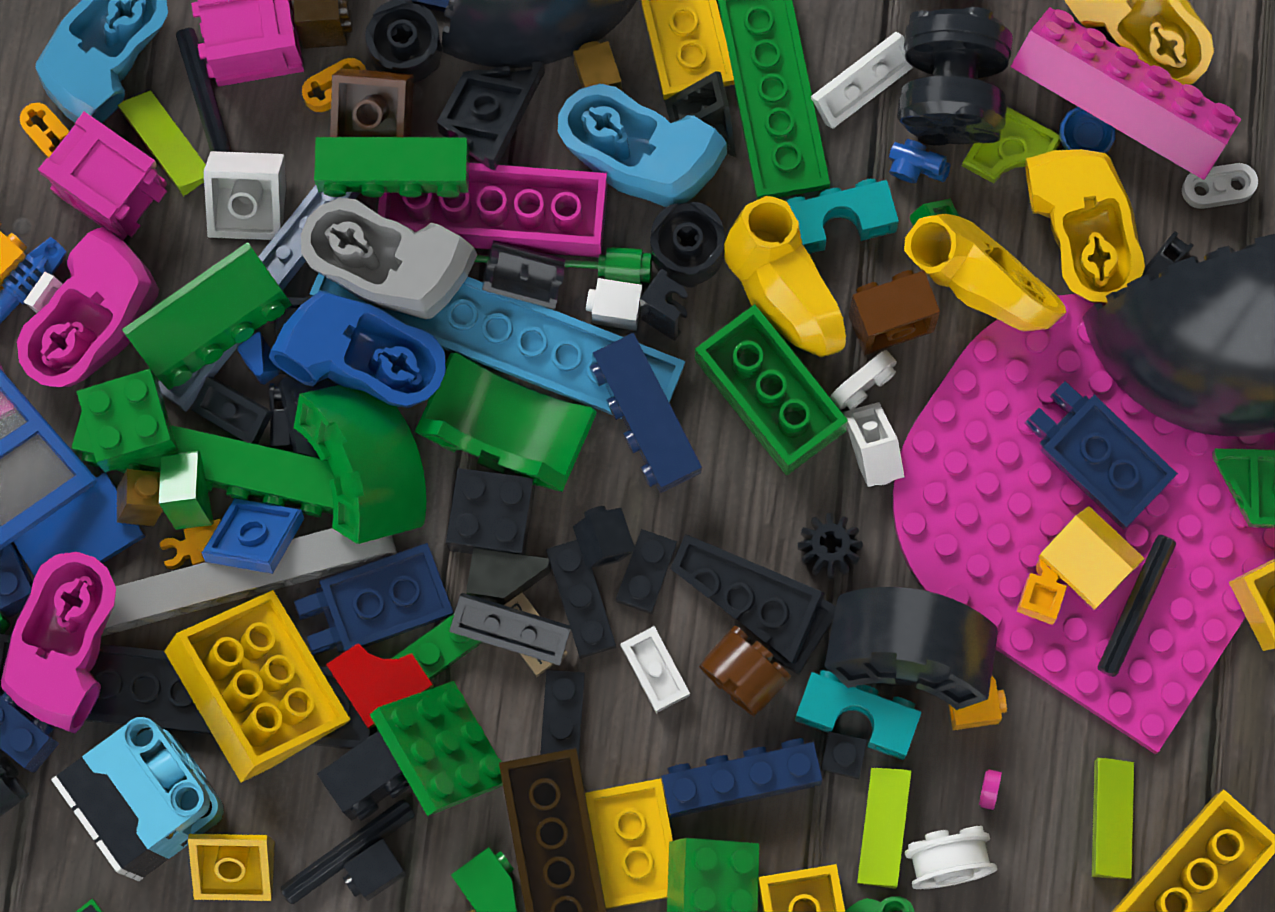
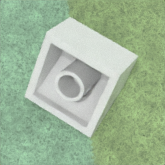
M211 151L204 168L207 236L209 238L272 240L282 228L286 192L284 154Z

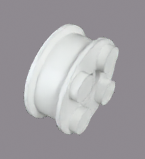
M983 826L965 828L960 830V834L950 836L948 830L931 832L925 835L926 840L909 844V849L905 851L906 858L912 859L917 879L912 881L914 889H933L961 884L985 877L997 871V865L989 861L985 843L990 840V835L984 832Z

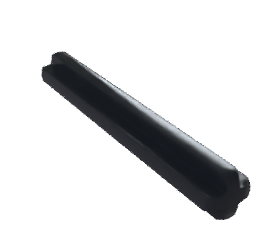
M191 27L181 29L176 32V38L210 152H231L213 88L208 77L204 59H200L199 42L195 30Z
M1158 535L1099 662L1098 670L1112 677L1119 673L1175 549L1176 542L1173 539L1164 535Z
M404 799L398 801L283 884L280 890L285 899L290 904H295L345 868L343 866L345 863L381 839H385L413 819L415 813L409 803Z

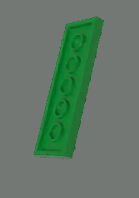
M717 0L734 78V89L756 199L758 200L765 196L779 198L829 189L830 181L814 103L811 99L812 93L793 1Z

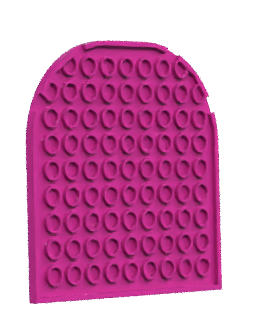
M1077 294L1060 295L1058 297L1065 305L1066 313L1051 328L1021 331L997 319L969 343L918 416L900 454L905 477L894 480L892 505L895 532L909 570L913 572L925 591L952 598L984 615L998 629L997 651L1156 755L1246 617L1229 581L1275 559V528L1248 526L1212 458V452L1215 448L1275 450V432L1244 437L1210 435L1182 428L1149 412L1118 386L1106 371L1093 349L1086 332L1083 316L1094 304L1098 303L1088 301ZM1064 381L1082 397L1086 395L1090 399L1095 394L1178 473L1124 530L1040 451L1043 447L1039 443L1043 439L1038 437L1025 424V421L1038 408L1043 410L1057 424L1068 414L1050 397ZM1088 506L1145 558L1095 610L1065 581L1060 579L1057 583L1063 584L1067 588L1057 619L1053 625L1016 612L1027 577L1030 573L1038 575L1036 571V564L1039 560L1038 556L1068 523ZM1158 535L1167 536L1176 542L1175 549L1119 673L1115 677L1108 676L1098 670L1099 662Z

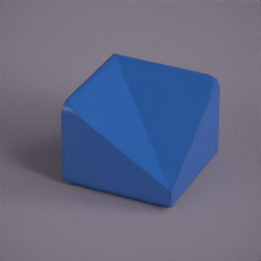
M257 332L237 346L241 358L260 384L263 383L265 385L279 375L278 367L269 359L271 348L265 342L261 332Z

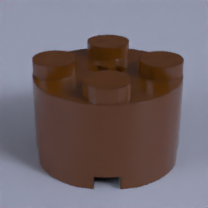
M734 625L703 659L704 661L700 664L699 668L719 689L722 688L729 694L733 702L755 717L792 676L777 662L771 664L770 660L774 657L771 652L758 641L751 646L749 644L751 642L749 636Z

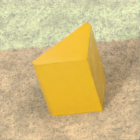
M1090 506L1077 514L1038 556L1094 610L1145 559Z
M189 834L188 846L194 900H272L275 841L268 835Z

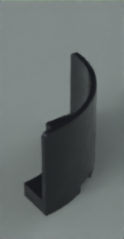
M873 587L854 590L841 594L837 599L825 667L847 688L870 683L895 684L896 678L917 682V689L931 693L947 702L955 710H959L989 698L998 629L993 622L973 608L937 593L904 587Z

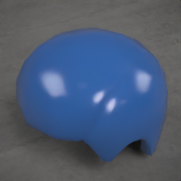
M1077 106L1068 111L1061 121L1059 138L1065 150L1083 149L1106 154L1115 141L1116 128Z

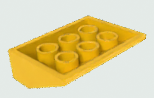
M274 590L176 633L164 651L241 783L278 765L350 721L349 716Z

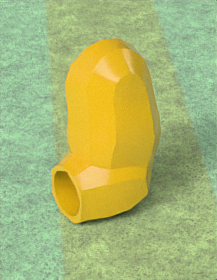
M1065 0L1074 15L1086 28L1105 26L1110 36L1119 46L1131 49L1138 55V59L1150 66L1162 67L1169 72L1171 78L1183 85L1195 83L1209 67L1214 54L1212 35L1189 0Z
M1079 149L1054 150L1026 158L1025 169L1032 213L1050 218L1054 239L1061 250L1062 277L1069 289L1078 296L1093 303H1108L1106 295L1111 292H1117L1127 287V283L1142 277L1145 268L1143 252L1138 241L1134 211L1110 157L1105 153Z
M765 196L747 204L731 227L726 238L724 258L728 267L742 282L751 305L755 304L771 325L794 346L819 357L840 352L846 343L842 314L837 302L802 244L799 222L786 201L771 196Z
M950 214L923 217L916 222L905 237L904 251L922 271H925V274L940 286L951 288L956 297L967 306L988 314L1021 331L1049 329L1066 313L1065 305L1048 286L1035 277L1004 247L967 219Z

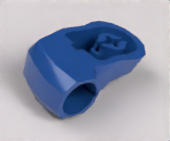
M319 291L295 311L283 325L269 355V359L275 366L302 384L314 386L317 382L330 378L336 384L350 389L362 390L389 405L406 408L425 402L439 389L446 372L445 352L434 336L422 329L408 326L373 305L327 291Z

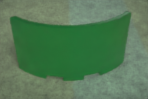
M451 353L445 363L446 372L440 387L431 395L415 432L453 453L456 450H462L477 458L479 457L477 464L501 474H504L506 469L522 477L533 478L536 486L563 492L595 419L596 410L592 407L573 404L533 391L488 371L458 353Z
M341 385L300 393L294 429L309 441L321 461L328 460L334 475V479L329 480L333 498L332 528L354 543L361 544L422 527L426 516L424 470L414 437L398 408L362 390L350 389Z

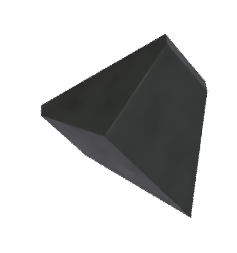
M715 71L665 100L670 123L681 120L687 115L697 117L717 130L727 142V154L736 157L730 109L721 72Z

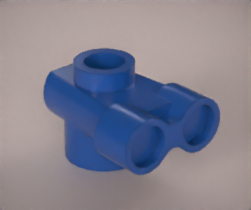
M906 139L904 145L894 142L889 154V158L892 161L889 173L900 180L914 184L917 183L920 173L928 175L929 178L945 182L949 175L951 164L946 162V156L932 151L926 152L927 147L911 139Z

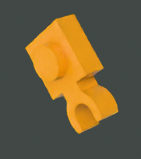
M213 520L214 524L210 526L183 529L186 540L179 541L175 538L162 540L159 543L162 550L169 548L177 549V554L173 559L164 561L167 569H176L182 566L188 558H191L192 565L205 563L202 551L221 520Z
M1039 558L1036 564L1038 575L1030 573L1027 577L1016 612L1053 625L1057 619L1067 586L1057 583L1061 578Z

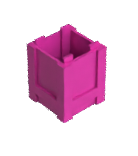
M198 0V2L191 3L193 17H201L200 28L205 42L198 44L200 59L207 58L209 79L216 78L218 87L304 72L292 0Z
M86 112L80 115L70 132L50 157L46 158L38 168L41 175L49 179L52 184L50 189L55 195L122 241L127 235L132 238L140 228V225L136 222L152 201L155 200L159 203L167 193V190L164 189L167 182L156 171V161Z

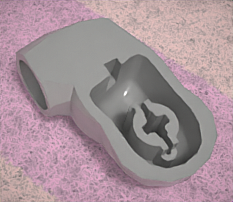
M340 197L320 205L307 218L301 233V254L312 269L370 305L422 319L433 318L450 302L467 279L477 257V253L471 244L439 224L430 223L425 228L414 232L396 221L383 218L358 200Z

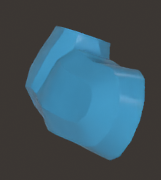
M81 0L63 18L37 60L36 71L48 97L67 118L75 123L80 115L86 112L100 123H103L119 108L118 104L125 97V90L120 81L131 70L138 54L160 31L168 15L167 0Z
M596 84L579 89L566 100L558 114V133L574 156L593 172L607 173V183L617 191L646 199L663 207L676 203L683 204L695 197L715 175L727 155V142L715 128L697 117L689 115L681 120L669 123L665 117L654 110L641 106L615 86Z

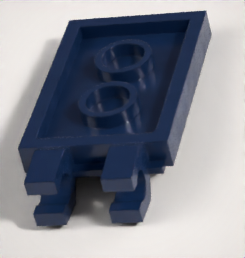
M1064 381L1050 397L1068 414L1057 424L1043 410L1038 408L1025 421V424L1038 437L1043 439L1039 443L1043 447L1040 451L1124 530L1178 473L1095 394L1090 399L1086 395L1082 397Z
M428 543L320 580L321 587L316 588L317 593L294 601L300 621L324 612L330 627L307 636L313 656L332 650L337 647L338 652H345L358 643L365 648L453 615L451 604Z

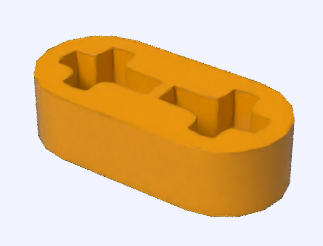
M346 58L308 78L302 86V95L306 106L315 112L330 110L332 74L341 68L366 70L365 65L358 59ZM319 87L321 91H325L326 98L319 100L317 97H313V89Z
M31 103L21 111L20 124L43 154L49 158L56 149L51 139L56 137L62 142L70 131L42 103ZM37 115L39 118H42L48 129L43 132L36 124L33 125L31 120L33 116Z

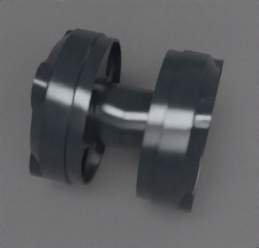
M969 7L934 11L921 10L910 14L909 24L905 29V59L912 67L933 76L912 80L902 87L898 102L897 118L908 132L918 137L919 142L927 145L941 146L947 144L995 143L1001 139V130L1005 127L1006 96L998 87L977 80V78L999 74L1008 67L1012 53L1013 36L1001 21L993 17V13L990 10Z

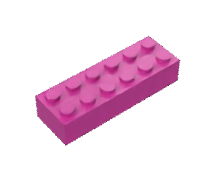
M1051 7L1048 8L1030 30L1010 66L1203 180L1209 174L1241 121V118L1236 116L1233 109L1229 106L1210 101L1203 96L1198 88L1189 84H1181L1171 78L1169 72L1162 67L1150 66L1138 59V55L1131 49L1114 45L1107 41L1105 35L1093 28H1085L1076 23L1069 13L1059 9L1054 10Z
M469 163V193H460L459 196L452 198L441 197L437 193H422L419 197H403L399 193H384L383 196L379 197L378 214L383 218L396 221L414 232L425 228L430 223L439 224L461 236L474 248L491 249L493 240L545 254L599 258V254H602L608 190L607 173L498 165L496 170H492L484 164Z

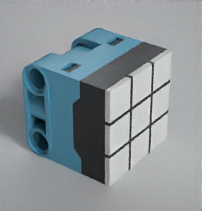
M136 717L130 720L122 728L51 779L115 871L137 881L146 877L188 845L189 834L205 833L221 820L224 813L220 798L208 783L200 767L189 753L185 751L177 738L167 730L162 729L151 719L145 717ZM148 727L151 728V729L145 730V731H143L142 733H140L139 735H137V733H138L141 729H143V728H148ZM210 801H211V803H212L211 813H210L207 817L201 818L202 816H204V815L208 812V810H209V808H210V807H209V806H210Z

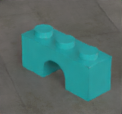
M867 179L857 183L855 188L841 191V188H831L821 192L819 197L805 200V197H794L786 201L799 222L802 244L809 254L825 250L827 238L823 227L831 219L845 218L850 220L858 230L860 241L895 233L899 223L887 180L877 182L876 179Z
M821 670L820 674L811 673L795 721L829 733L832 732L834 724L841 714L848 711H858L869 719L872 726V735L867 747L904 760L916 730L921 711L915 710V704L909 700L893 697V700L890 701L879 697L877 689L865 684L857 685L856 688H847L832 672Z

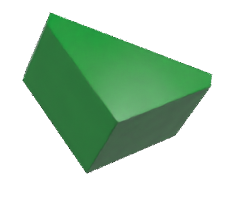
M200 450L161 456L158 503L175 530L214 524Z

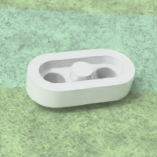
M1243 163L1212 167L1205 180L1190 173L1183 183L1182 195L1190 206L1199 209L1242 203L1250 199L1258 186V177L1250 166ZM1239 181L1243 189L1235 190L1231 186V182ZM1201 186L1206 190L1207 194L1200 196L1196 194L1194 188Z
M887 350L881 352L842 383L830 396L831 400L840 410L845 407L853 410L868 396L865 391L875 383L881 387L895 375L896 371L893 367L897 361Z

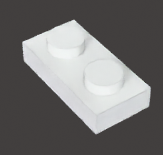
M655 626L620 644L656 713L690 696V692Z

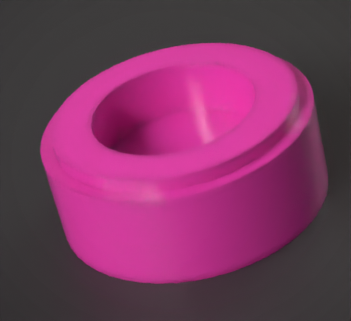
M990 769L985 772L979 800L981 808L994 810L1002 772Z

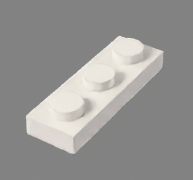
M897 32L893 33L811 96L819 114L828 127L835 128L913 68L905 59L904 36Z

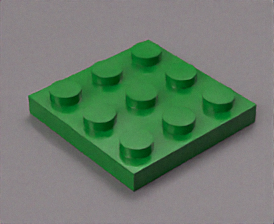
M454 681L380 706L370 714L427 816L503 786L499 762L502 761L498 758Z

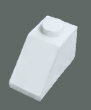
M880 403L844 411L843 414L848 419L847 429L857 463L867 486L886 485L893 480L904 478L898 439Z

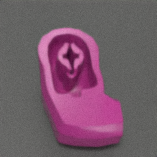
M104 227L89 232L70 252L67 265L71 278L55 292L46 306L23 325L17 339L19 363L26 374L41 385L48 387H71L88 378L100 367L117 356L130 343L122 329L145 314L158 296L159 288L149 269L124 241Z
M79 552L57 554L40 566L34 578L31 593L14 626L1 679L2 689L18 706L40 721L74 734L83 726L99 697L101 685L94 679L90 671L96 663L100 651L101 635L114 609L116 586L108 568L95 557Z

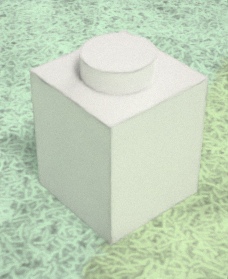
M598 278L596 290L589 289L586 311L592 312V323L637 331L641 308L640 298L643 295L642 285Z

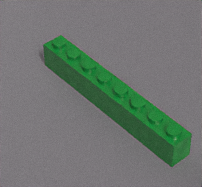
M81 412L71 448L78 457H81L80 460L84 464L100 467L96 462L83 413ZM171 425L178 450L167 454L200 450L208 492H211L213 487L226 490V495L231 498L248 500V497L252 496L263 499L262 503L283 507L287 504L300 507L299 509L302 510L303 514L312 517H321L322 513L333 515V498L329 480L334 479V475L327 460L321 461V459ZM163 455L116 470L125 473L127 469L160 472L161 456Z

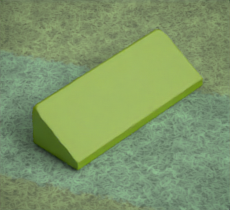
M151 91L118 104L123 116L183 197L204 183V168L206 164Z
M1097 758L1095 760L1092 877L1132 878L1134 762L1108 758Z
M871 768L857 884L896 889L898 886L911 770Z

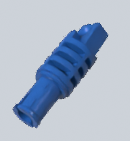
M52 237L27 254L25 259L17 265L18 267L15 270L13 269L10 275L3 280L1 286L4 288L0 291V324L19 303L25 304L24 300L44 272L53 276L67 256V251Z

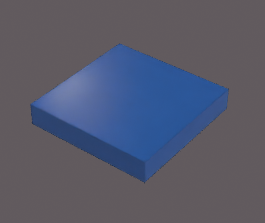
M234 498L202 551L205 562L273 574L304 520L302 510Z

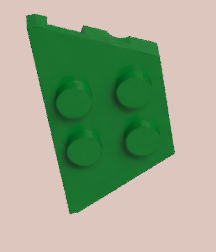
M1215 448L1212 452V458L1248 526L1275 528V450Z

